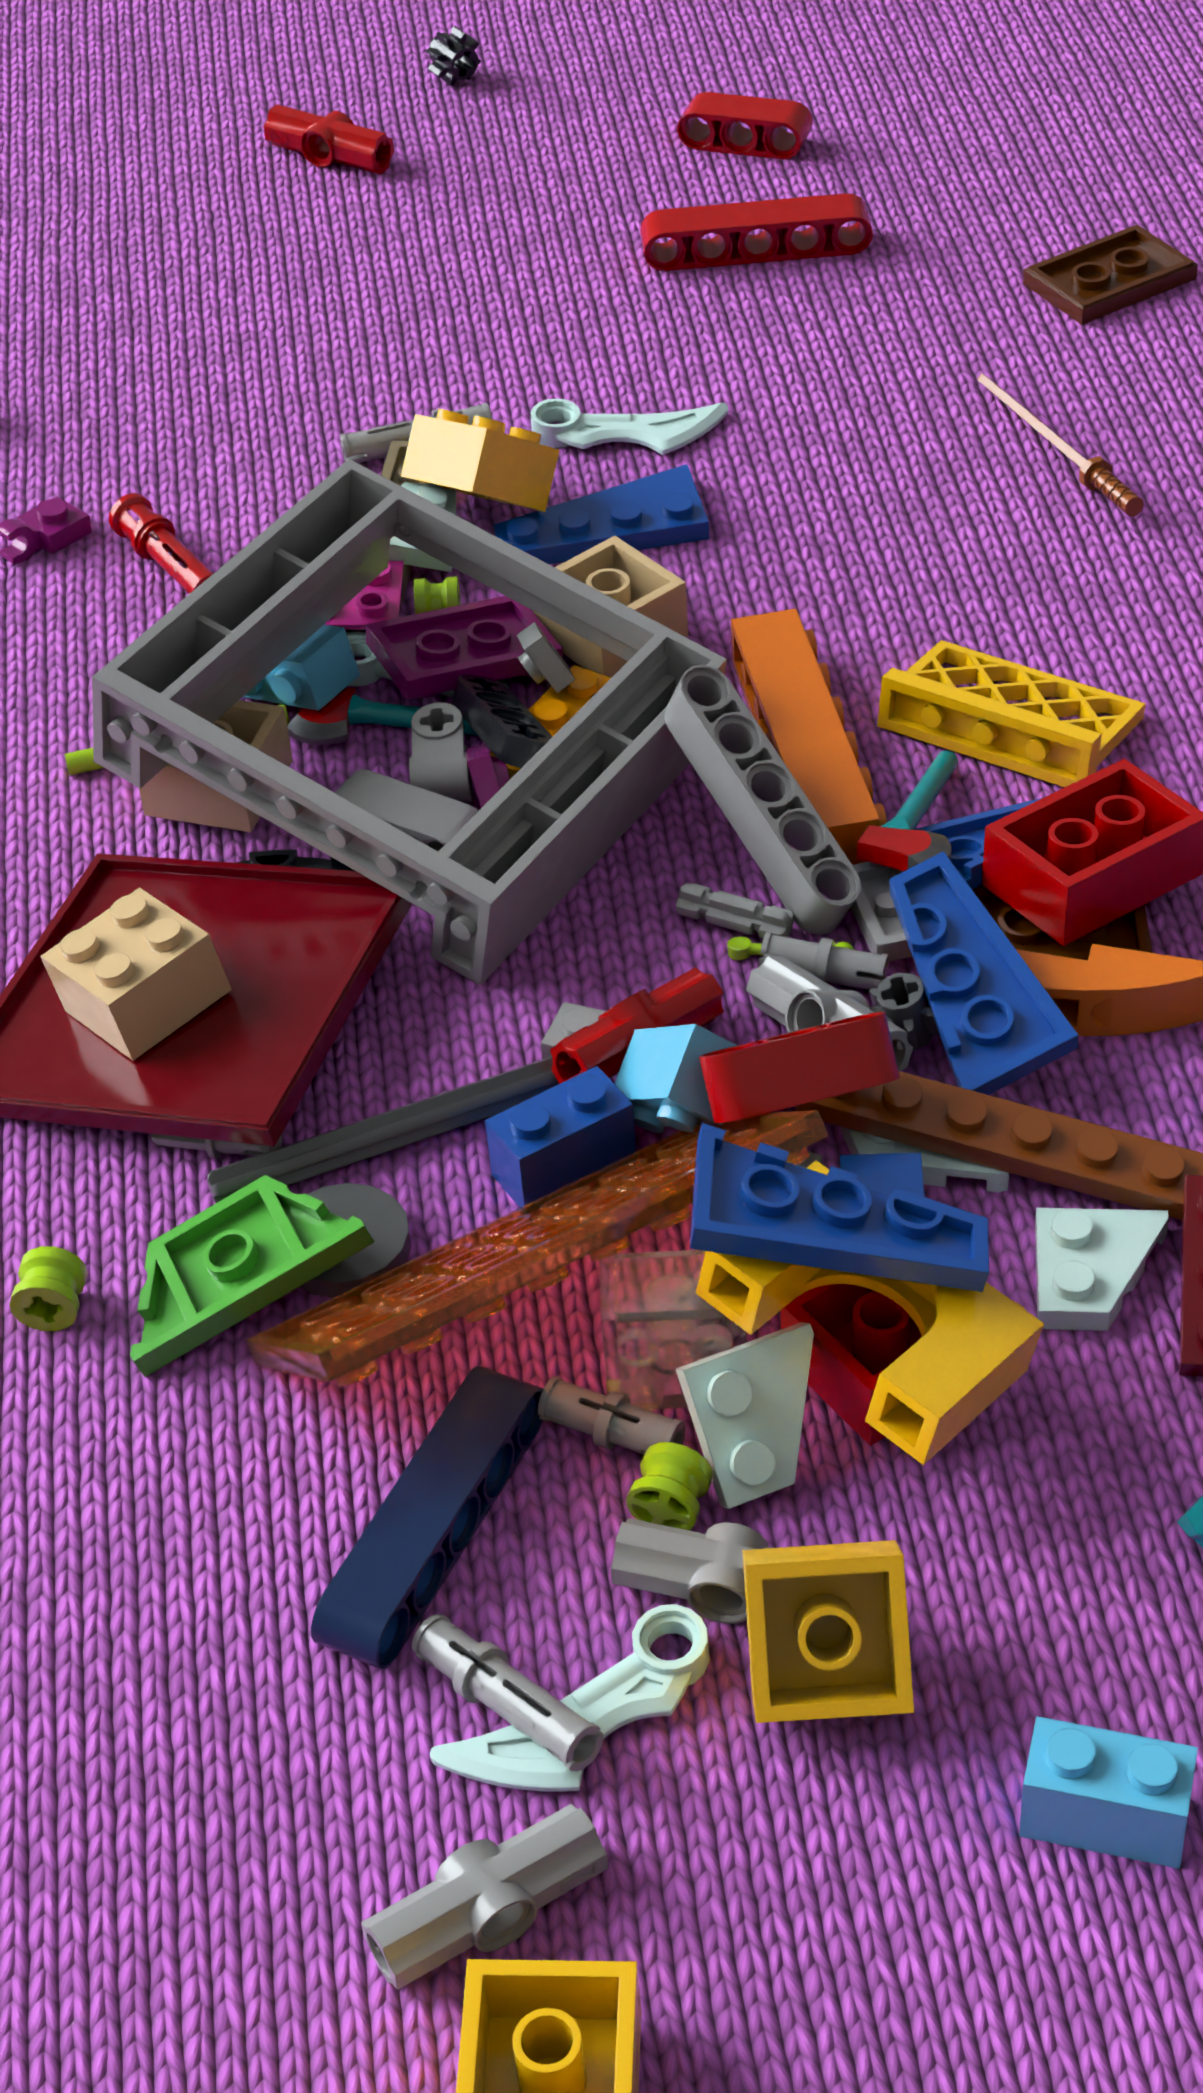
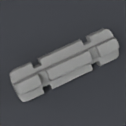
M695 883L683 884L676 903V910L682 916L696 920L705 918L707 923L749 935L758 932L760 938H764L766 932L789 937L794 923V914L791 910L774 905L764 908L763 902L720 890L718 892L713 891L712 893L711 888Z

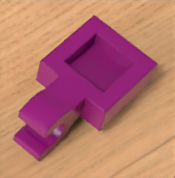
M59 497L42 501L35 508L18 516L17 520L7 519L0 523V536L9 541L14 539L10 546L0 550V555L11 563L18 564L28 559L31 554L41 548L52 554L91 534L90 516Z

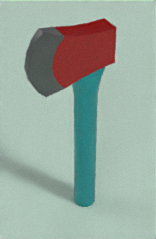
M346 687L319 711L302 708L287 725L288 733L296 740L312 745L342 743L349 740L350 725L377 724L412 729V717L422 707L381 703L356 696V688ZM463 719L464 735L478 736Z
M942 751L936 756L894 818L882 826L869 825L857 842V860L880 864L904 872L943 851L949 859L951 858L952 847L944 835L925 830H915V828L957 768L958 758L953 752Z

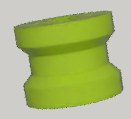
M458 576L446 577L442 583H430L426 578L414 579L415 614L461 605Z
M41 1246L29 1250L23 1255L18 1271L20 1282L14 1287L9 1303L11 1313L19 1322L40 1331L67 1329L75 1322L80 1303L77 1295L83 1291L88 1275L85 1263L72 1252L55 1246Z
M658 1442L649 1446L640 1464L643 1477L635 1480L626 1497L627 1508L637 1520L690 1531L700 1513L697 1499L703 1497L709 1490L713 1480V1469L702 1455L685 1445L673 1442Z

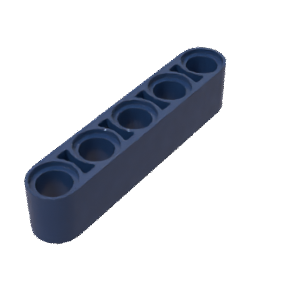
M479 1365L470 1371L322 1594L315 1609L311 1625V1637L314 1643L379 1669H386L393 1663L539 1432L543 1420H540V1415H538V1404L543 1388Z

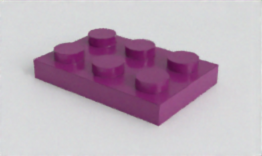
M507 596L366 624V644L407 700L431 698L438 693L455 690L458 676L461 674L477 675L496 681L517 676L530 677L518 659L525 651L517 635L533 622L537 624L561 657L563 649L531 609Z

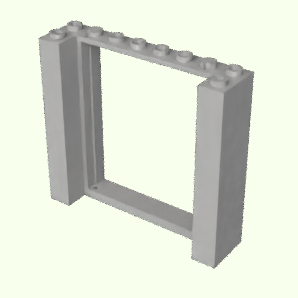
M348 459L92 676L94 762L138 788H142L169 763L435 916L430 957L481 986L690 764V761L667 728L664 720V711L682 675L687 669L702 664L712 666L724 674L727 659ZM393 536L628 661L439 851L434 850L213 724L388 568L390 539Z

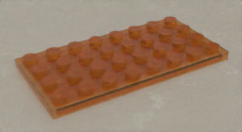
M818 1110L766 1113L741 1120L724 1122L722 1125H711L726 1130L724 1138L726 1142L756 1152L760 1142L789 1152L787 1162L795 1165L810 1157L807 1146L829 1136ZM695 1126L693 1132L680 1130L247 1339L246 1342L256 1365L280 1370L283 1374H298L300 1378H316L319 1382H330L335 1379L339 1387L355 1383L370 1376L379 1369L375 1359L399 1347L403 1354L422 1350L443 1338L440 1327L462 1316L465 1317L467 1323L487 1318L507 1306L503 1296L525 1285L528 1286L530 1292L552 1286L569 1276L566 1265L588 1254L591 1261L610 1257L631 1245L627 1235L649 1224L652 1231H658L687 1219L691 1216L688 1205L693 1203L697 1141L701 1126Z

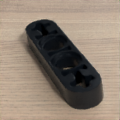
M461 674L458 676L452 705L461 711L463 719L500 761L522 768L552 738V735L504 684L477 675Z

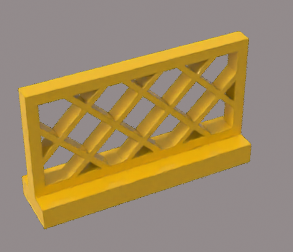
M941 640L907 671L892 667L882 676L877 727L1052 784L1067 787L1097 771V766L1144 718L1146 703ZM946 662L958 667L943 668L941 665ZM994 681H1006V682H1010V683L994 684L993 682H994ZM976 683L977 685L970 687H955V685ZM1044 697H1058L1061 699L1045 700ZM1027 699L1028 701L1024 703L1007 704L1006 702ZM1109 713L1113 716L1098 717L1096 714ZM1078 715L1080 719L1059 720L1058 717Z

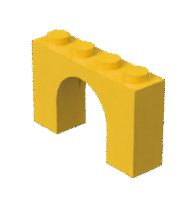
M817 1160L806 1167L825 1175L829 1172V1169ZM709 1251L705 1252L695 1293L750 1335L799 1295L824 1285L848 1284L861 1286L879 1292L900 1305L914 1320L922 1337L879 1374L865 1422L922 1465L927 1463L1028 1370L1044 1327L1042 1321L987 1282L983 1292Z

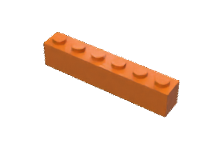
M797 609L731 619L732 664L749 711L851 864L867 862L857 860V842L869 825L882 826L886 824V813L881 803L873 804V786L869 769L866 766H858L859 754L856 737L853 731L845 732L844 730L845 720L842 702L839 696L831 697L830 695L831 682L829 670L825 662H817V643L813 630H804Z

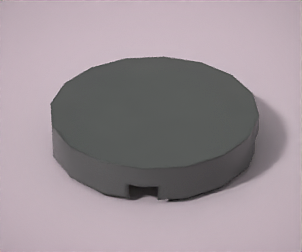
M355 1183L325 1186L308 1194L323 1201L329 1212L343 1219L349 1220L352 1215L361 1219L372 1236L374 1243L301 1285L300 1288L313 1295L334 1298L362 1295L380 1287V1279L388 1276L392 1270L395 1276L405 1266L411 1249L406 1211L394 1196L374 1186Z

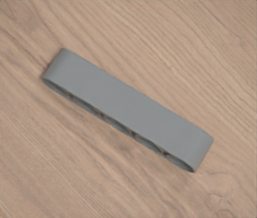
M701 664L690 667L682 675L664 711V720L667 728L785 908L793 912L794 921L800 928L811 934L823 935L831 933L842 922L861 891V880L857 871L729 679L720 670L712 666Z

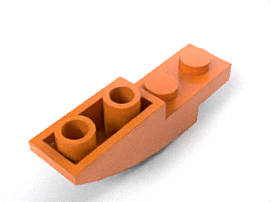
M1092 944L1088 960L1016 949L1075 1029L1078 1036H1119L1148 1033L1203 1021L1202 960Z

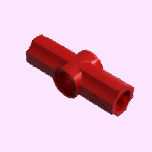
M277 104L268 111V117L263 126L265 140L271 141L275 146L303 153L305 158L317 167H326L332 162H337L382 174L389 168L391 157L394 154L393 138L387 137L386 133L354 125L352 120L340 111H332L323 117Z
M697 967L649 993L646 989H642L598 1017L599 1021L588 1027L581 1028L551 1048L550 1052L553 1061L551 1070L559 1084L596 1066L610 1079L618 1074L636 1029L690 1024L704 1027L724 1013L722 1007L723 991L712 974H705Z

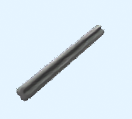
M552 1056L211 1170L207 1174L211 1196L214 1202L218 1203L264 1175L290 1186L493 1117L559 1085L551 1070L553 1065Z

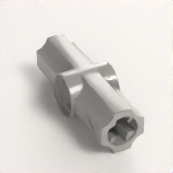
M768 956L761 966L751 971L746 991L753 998V1006L785 1025L788 1033L850 1017L875 1013L870 1010L866 999L859 992L837 990L782 956ZM887 1020L898 1071H901L908 1066L913 1046L908 1043L907 1032Z
M628 1518L626 1522H622L615 1541V1551L611 1566L612 1584L687 1599L692 1609L706 1619L724 1624L741 1623L747 1619L742 1550L772 1547H769L768 1542L760 1533L738 1523L723 1522L714 1524L704 1534Z
M570 1804L499 1845L488 1839L475 1840L463 1845L451 1853L440 1865L435 1874V1880L432 1883L362 1921L364 1938L378 1968L389 1985L393 1984L399 1990L473 1946H476L479 1951L490 1952L510 1945L531 1927L537 1917L539 1908L607 1870V1853L601 1844L595 1826L582 1808L577 1809Z

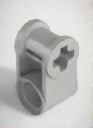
M436 702L423 706L416 711L411 721L412 757L409 758L410 784L466 804L473 803V784L467 764V747L464 745V723L461 711L449 703Z

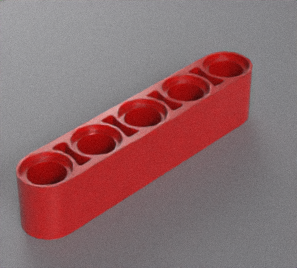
M848 193L660 209L648 214L642 221L640 229L646 262L652 268L660 271L853 255L865 250L873 238L872 226L865 202L861 197ZM857 221L852 226L841 227L846 222ZM803 225H810V226H811V227H809L808 229L803 230V231H795V229L798 228L799 226H803ZM756 229H763V230H764L762 233L757 234V235H749V234H748V233H750L752 230H756ZM709 233L718 234L717 236L711 239L701 238ZM659 238H671V240L665 243L655 242Z

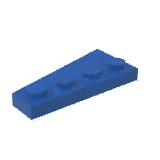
M687 464L547 507L545 512L535 511L493 524L494 536L547 564L566 562L614 535L636 550L710 539L709 520Z
M944 851L889 879L890 894L920 980L923 983L927 1000L958 1087L990 1095L1078 1049V1034Z
M705 1123L701 1124L696 1151L690 1249L983 1292L989 1275L988 1218L899 1188L895 1189L888 1196L868 1189L858 1180L859 1175L831 1166L828 1174L825 1175L787 1162L789 1152L760 1142L756 1152L724 1141L726 1130Z

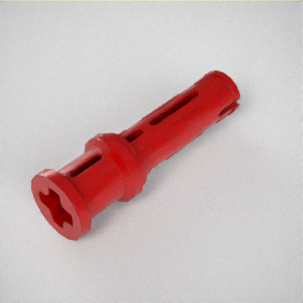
M126 494L112 506L109 513L111 529L120 537L129 538L133 550L140 557L155 560L189 594L214 574L193 552L175 537L176 533L173 523L164 515L155 514L151 502L142 494ZM128 510H132L138 516L139 520L137 522L127 513ZM178 562H181L186 568H183Z

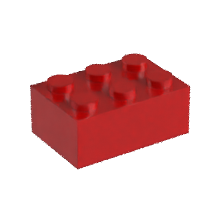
M1125 758L985 826L982 885L1062 946L1201 876L1203 871V812Z

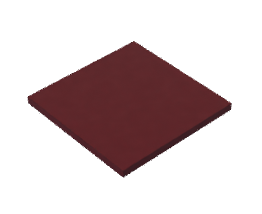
M97 853L0 995V1117L275 1147L412 903L357 871ZM140 887L209 933L232 990L132 1061L65 1011L40 956L60 943L67 934L82 928L108 910L116 900L131 894Z

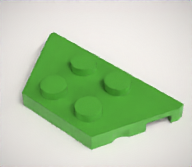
M264 1175L148 1243L144 1267L147 1271V1280L141 1288L137 1309L144 1319L141 1343L132 1344L130 1356L143 1376L146 1377L373 1244L374 1240L361 1219L353 1215L349 1220L343 1219L329 1212L323 1201L305 1193H292L286 1184Z

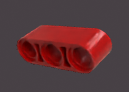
M701 92L694 96L677 125V133L683 144L695 150L774 159H790L796 156L812 129L813 118L808 108L796 101ZM698 118H702L707 124L702 123ZM740 122L745 123L746 125H748V126L750 127V129L745 128L744 126H742V125L740 124ZM782 126L789 128L794 134L788 133Z
M885 1012L850 1017L716 1050L699 1056L714 1123L750 1118L878 1086L900 1078Z

